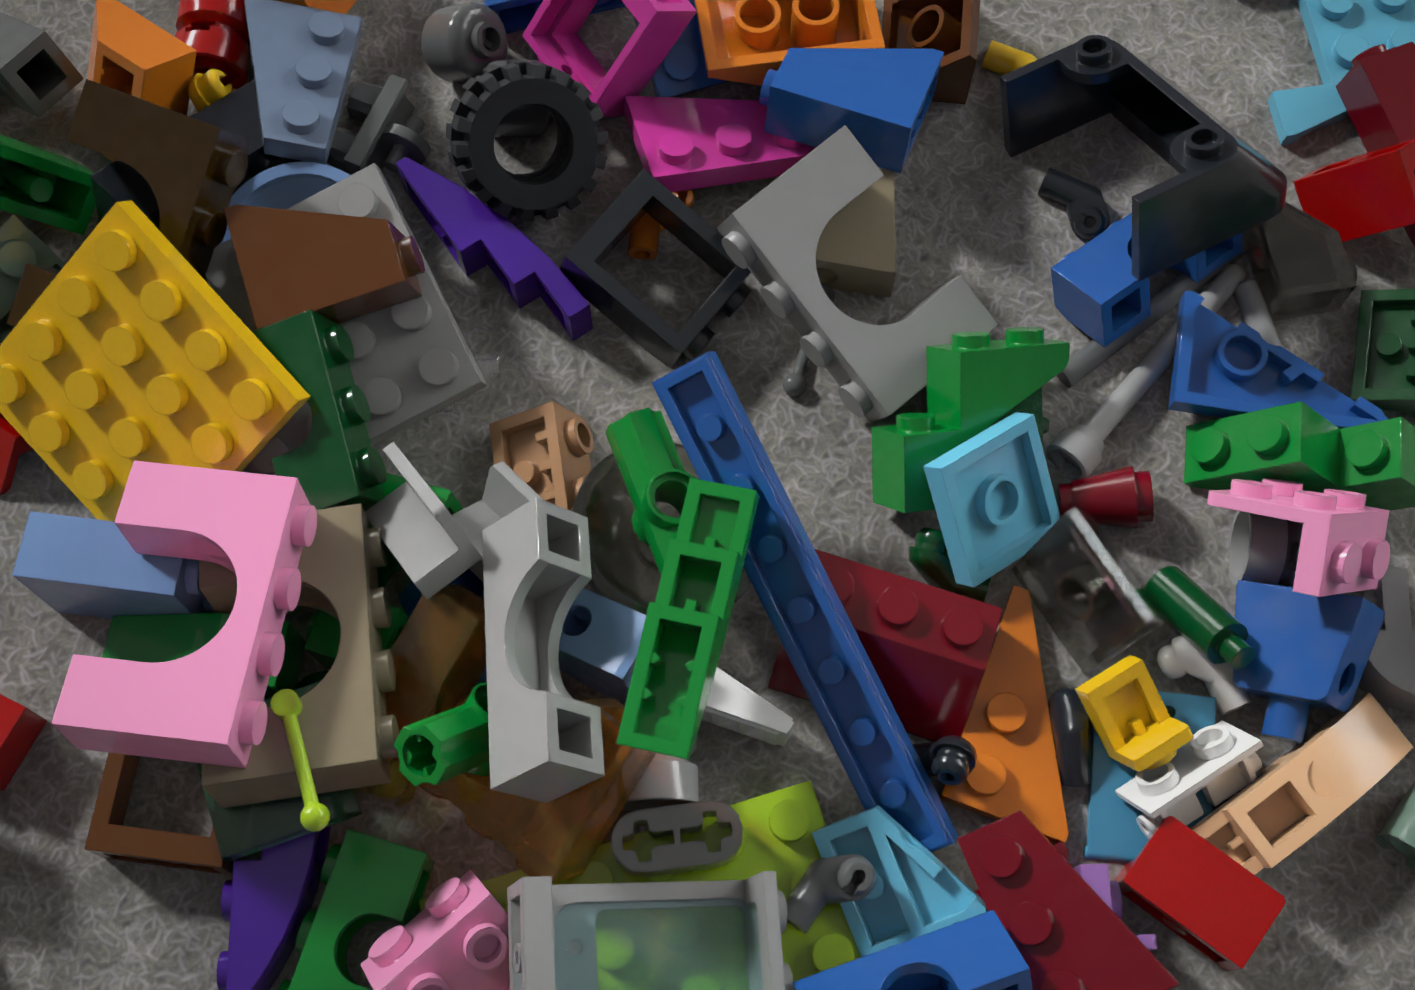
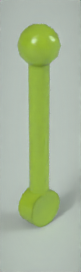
M282 689L274 694L270 704L273 713L283 720L305 806L300 814V822L308 831H321L329 823L330 813L325 805L319 803L297 718L303 708L302 701L293 690Z

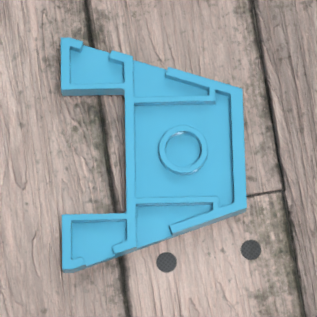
M1297 0L1323 85L1273 91L1267 102L1281 146L1300 140L1302 136L1323 126L1326 128L1349 115L1339 96L1336 85L1353 67L1351 61L1357 55L1381 44L1386 45L1387 50L1409 42L1415 44V0Z

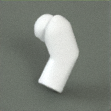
M1184 636L1174 637L1171 645H1165L1159 649L1157 662L1165 676L1170 679H1176L1188 673L1203 680L1210 696L1216 697V707L1221 716L1251 703L1247 692L1234 686L1233 667L1228 662L1222 664L1210 662Z

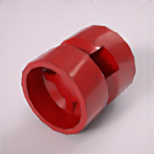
M179 0L175 25L178 32H176L175 37L197 50L193 77L197 73L205 74L210 69H217L226 75L220 79L224 86L231 84L232 89L236 90L244 86L248 79L251 57L244 0Z

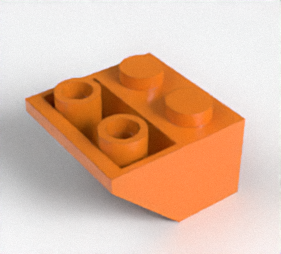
M96 0L87 79L187 116L190 98L188 87L193 78L197 50L117 0ZM103 155L112 162L116 161L114 158Z

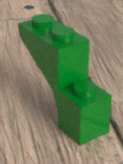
M1015 327L1006 329V339L990 340V333L956 332L951 334V344L926 346L927 413L896 415V425L872 427L873 503L902 513L935 510L923 466L984 431L1062 372L1069 362L1070 342L1045 339L1044 328Z
M1302 401L1187 425L1184 484L1194 488L1230 490L1232 479L1262 482L1263 478L1302 483L1303 491L1324 493V489H1335L1367 495L1365 506L1390 511L1415 507V427L1403 417H1397L1339 429Z

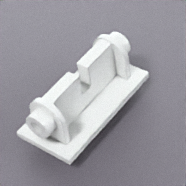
M1222 720L1215 725L1204 727L1193 734L1194 738L1177 749L1175 757L1170 762L1155 769L1138 771L1135 778L1116 789L1115 793L1119 798L1143 812V814L1136 818V821L1148 839H1150L1161 821L1168 816L1175 817L1187 826L1204 814L1195 793L1202 789L1207 802L1217 806L1256 780L1255 773L1262 769V762L1255 751L1264 746L1262 741Z

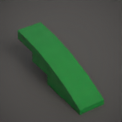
M694 478L689 479L676 539L670 538L656 601L655 603L649 602L616 744L685 760L690 759L727 633L760 498L757 490Z

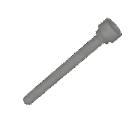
M1229 264L1224 267L1200 294L1204 297L1201 305L1216 314L1236 291L1237 285L1243 283L1245 279L1244 269L1238 264ZM1177 321L1084 425L1077 424L1073 428L1063 429L1046 448L1048 460L1058 468L1064 458L1075 466L1066 473L1072 479L1087 478L1102 462L1101 452L1105 448L1104 439L1173 362Z

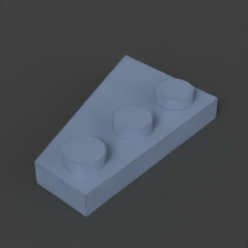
M244 0L264 154L326 164L362 35V17L275 0Z

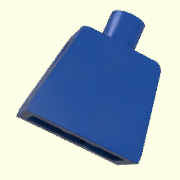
M1238 580L1235 618L1247 628L1248 638L1246 643L1254 649L1255 655L1251 663L1245 668L1239 670L1233 668L1234 686L1256 697L1268 699L1261 735L1280 741L1303 744L1310 707L1345 713L1350 708L1382 626L1385 615L1383 610L1364 597L1345 594L1317 597L1294 592L1293 587Z

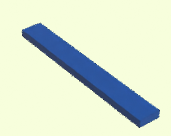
M707 352L652 382L699 479L757 490L760 496L743 567L864 809L867 810L879 805L931 853L955 843L958 834L716 352Z

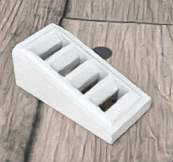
M718 667L716 668L702 720L772 745L785 746L792 735L793 718Z

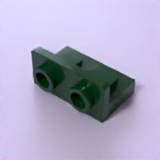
M1415 289L1361 290L1351 399L1353 401H1356L1361 396L1382 411H1415Z

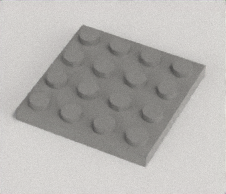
M375 163L287 209L387 219L405 237L413 236L381 169ZM231 238L214 249L206 273L207 283L251 331H255L257 328ZM422 252L425 273L417 275L423 296L339 323L348 333L354 348V360L349 363L355 385L359 386L364 393L370 408V420L365 423L371 446L487 386ZM308 402L303 404L245 467V472L276 475L272 458L299 447L310 432L312 412Z

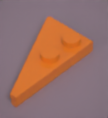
M1014 585L1010 591L992 644L984 675L961 736L976 749L977 760L975 767L968 775L967 780L962 784L954 786L944 784L939 798L996 821L1020 810L1049 841L1056 844L1063 841L1065 844L1069 831L1030 592L1027 589Z

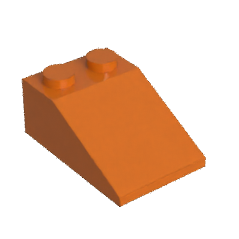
M694 0L708 78L762 86L768 70L778 71L789 48H885L875 0Z

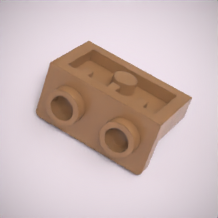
M552 401L489 423L494 465L503 461L544 501L588 517L589 536L600 533L598 512L602 508V497L599 487L592 476L589 455L593 451L594 441L588 424L581 416Z

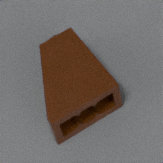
M237 204L224 208L257 329L310 309L339 324L423 296L417 275L425 273V266L419 247L413 236L405 237L387 219Z

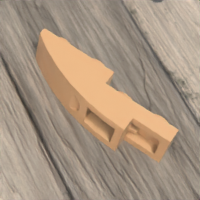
M1370 692L1366 693L1353 702L1345 713L1337 714L1303 740V744H1297L1263 769L1260 777L1190 829L1255 875L1263 868H1273L1331 823L1396 766L1413 746Z

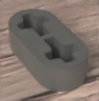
M707 800L639 809L627 813L617 822L612 832L611 846L619 866L625 872L635 877H653L712 869L726 865L736 857L742 844L743 827L739 815L731 806L720 801ZM716 817L718 827L730 828L732 836L721 839L720 851L707 852V846L704 841L697 840L681 843L680 834L698 832L702 830L703 818ZM639 826H648L651 837L657 838L672 835L674 837V844L660 845L652 848V860L646 862L638 861L634 850H623V842L633 840L635 836L634 828Z

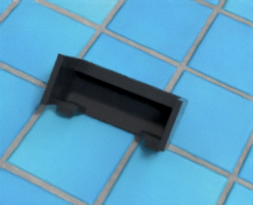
M1086 36L1070 46L1000 76L1004 146L1011 158L1111 113L1179 173V175L1132 196V276L1138 281L1274 218L1281 213L1285 206L1287 179L1280 169L1172 81L1121 44L1106 36Z

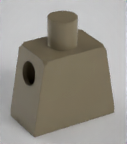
M880 170L883 176L838 211L824 227L816 251V267L821 284L828 285L832 289L879 297H891L896 276L894 171Z

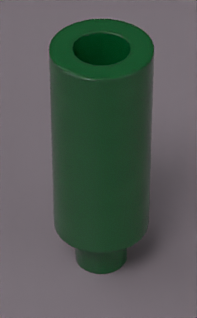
M1176 566L1164 567L1149 579L1144 589L1145 601L1210 662L1214 664L1228 662L1237 670L1243 669L1251 663L1255 651L1246 643L1248 638L1247 628L1180 568Z

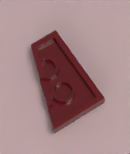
M1020 810L957 838L987 910H994L1029 966L1033 990H1171L1182 985Z

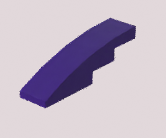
M407 157L396 162L404 191L467 277L488 265L519 309L540 297L572 341L593 329L590 304L556 264L508 219L495 212L488 205L483 204L477 197L458 184Z

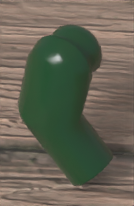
M926 527L920 529L916 533L914 547H909V562L925 582L930 586L984 602L991 577L974 588L957 584L949 557L945 556L947 549L942 531Z

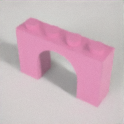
M134 461L114 522L138 554L202 560L228 568L237 577L235 604L227 622L210 642L197 651L176 660L149 663L73 654L51 724L77 749L246 769L252 745H259L266 731L268 711L264 697L269 677H276L283 664L285 642L281 631L286 611H293L299 601L301 573L298 565L303 546L310 547L315 538L317 529L316 508L314 505H310L298 478Z

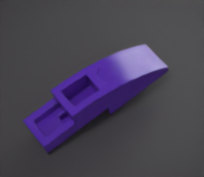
M327 793L317 794L319 803L325 805L330 813L329 823L321 831H308L302 826L300 814L305 807L302 796L265 802V810L256 811L253 823V841L256 851H262V860L234 861L233 880H226L222 888L221 912L224 922H230L228 951H222L218 958V990H270L292 954L302 921L312 909L326 858L333 799Z

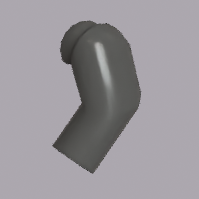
M846 854L813 861L786 900L787 923L806 934L825 905L856 901L866 897L876 883L874 866L865 857L858 854Z

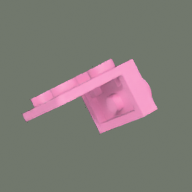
M1263 478L1262 482L1232 479L1230 490L1209 491L1208 505L1303 523L1293 585L1294 592L1323 597L1377 589L1378 580L1387 571L1390 561V545L1385 540L1390 510L1365 506L1367 496L1365 494L1335 489H1324V493L1303 491L1302 483Z
M470 869L460 879L454 877L439 885L427 898L426 908L404 927L401 925L395 926L382 934L370 948L369 957L360 964L373 990H510L508 914Z

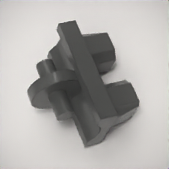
M390 74L384 86L357 80L348 97L347 109L350 118L363 122V125L358 133L336 127L327 160L328 164L352 175L373 163L381 171L385 166L388 170L399 173L396 162L405 157L419 164L426 161L430 153V146L420 135L425 122L421 118L412 115L415 107L404 94L408 87L407 79Z

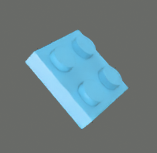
M1015 412L923 466L957 584L974 588L1063 531L1034 414Z

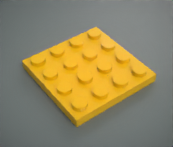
M132 200L116 202L0 345V413L98 520L115 522L134 461L242 472L311 397Z

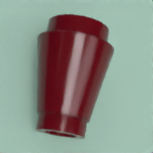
M1128 466L1071 481V483L1058 484L1061 522L1074 521L1075 523L1137 529L1139 522L1153 521V490L1149 471L1134 472L1133 467Z

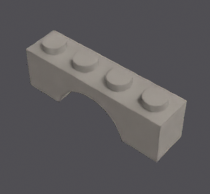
M535 497L482 530L490 789L548 803L605 776L601 708L575 700L569 695L562 682L558 662L560 636L566 616L578 594L592 579L588 517Z

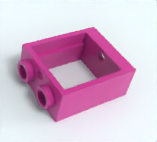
M543 0L522 34L523 38L536 53L540 63L559 69L571 75V78L575 81L582 83L591 92L588 96L590 100L599 104L604 115L603 118L621 117L624 115V97L639 96L697 12L689 0H621L640 24L609 71L606 72L577 35L598 0Z

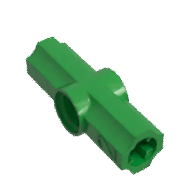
M649 407L629 412L618 421L610 423L605 434L634 505L632 515L633 530L641 541L650 546L659 572L662 575L670 538L676 539L689 479L696 478L685 471L662 412L652 411ZM655 502H665L676 508L680 517L665 515L659 510Z
M487 682L479 683L473 687L463 705L404 726L394 743L400 761L399 771L415 787L426 782L437 785L465 772L478 776L490 775Z

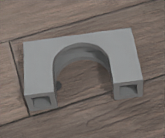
M844 125L734 211L717 229L724 237L722 238V245L731 260L740 268L746 269L748 267L762 285L761 295L770 310L782 319L787 318L802 338H800L799 342L806 356L819 368L825 367L840 385L838 394L845 406L854 415L860 418L865 416L870 422H874L890 416L927 385L926 346L951 344V334L956 332L989 333L998 323L961 275L938 286L895 323L887 325H872L857 321L841 312L830 301L821 286L816 267V251L820 235L828 221L838 211L883 176L877 165L847 126Z

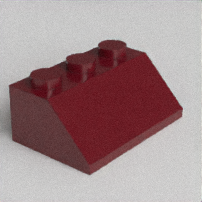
M815 549L906 732L932 742H936L944 736L955 735L961 737L986 669L1003 608ZM781 643L768 688L810 701Z

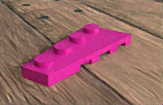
M650 96L624 97V115L643 169L670 192L779 177L816 148L764 132L767 106L759 104V100Z

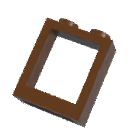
M108 752L85 850L104 859L233 876L234 861L241 860L253 804L221 808L218 804L210 837L123 826L140 756Z

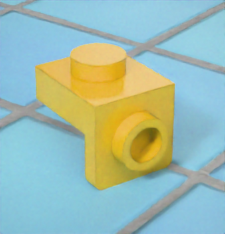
M1128 655L1075 688L1108 757L1136 771L1151 770L1167 764L1175 757L1178 748L1194 738L1188 724L1170 717L1143 659Z

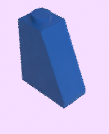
M789 48L778 71L769 69L762 84L759 104L767 106L764 132L812 147H818L846 125L877 167L901 174L934 98L944 52L935 49Z

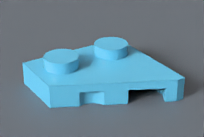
M879 805L812 832L821 858L858 854L865 857L874 866L876 883L872 891L862 899L840 903L861 957L988 912L983 899Z

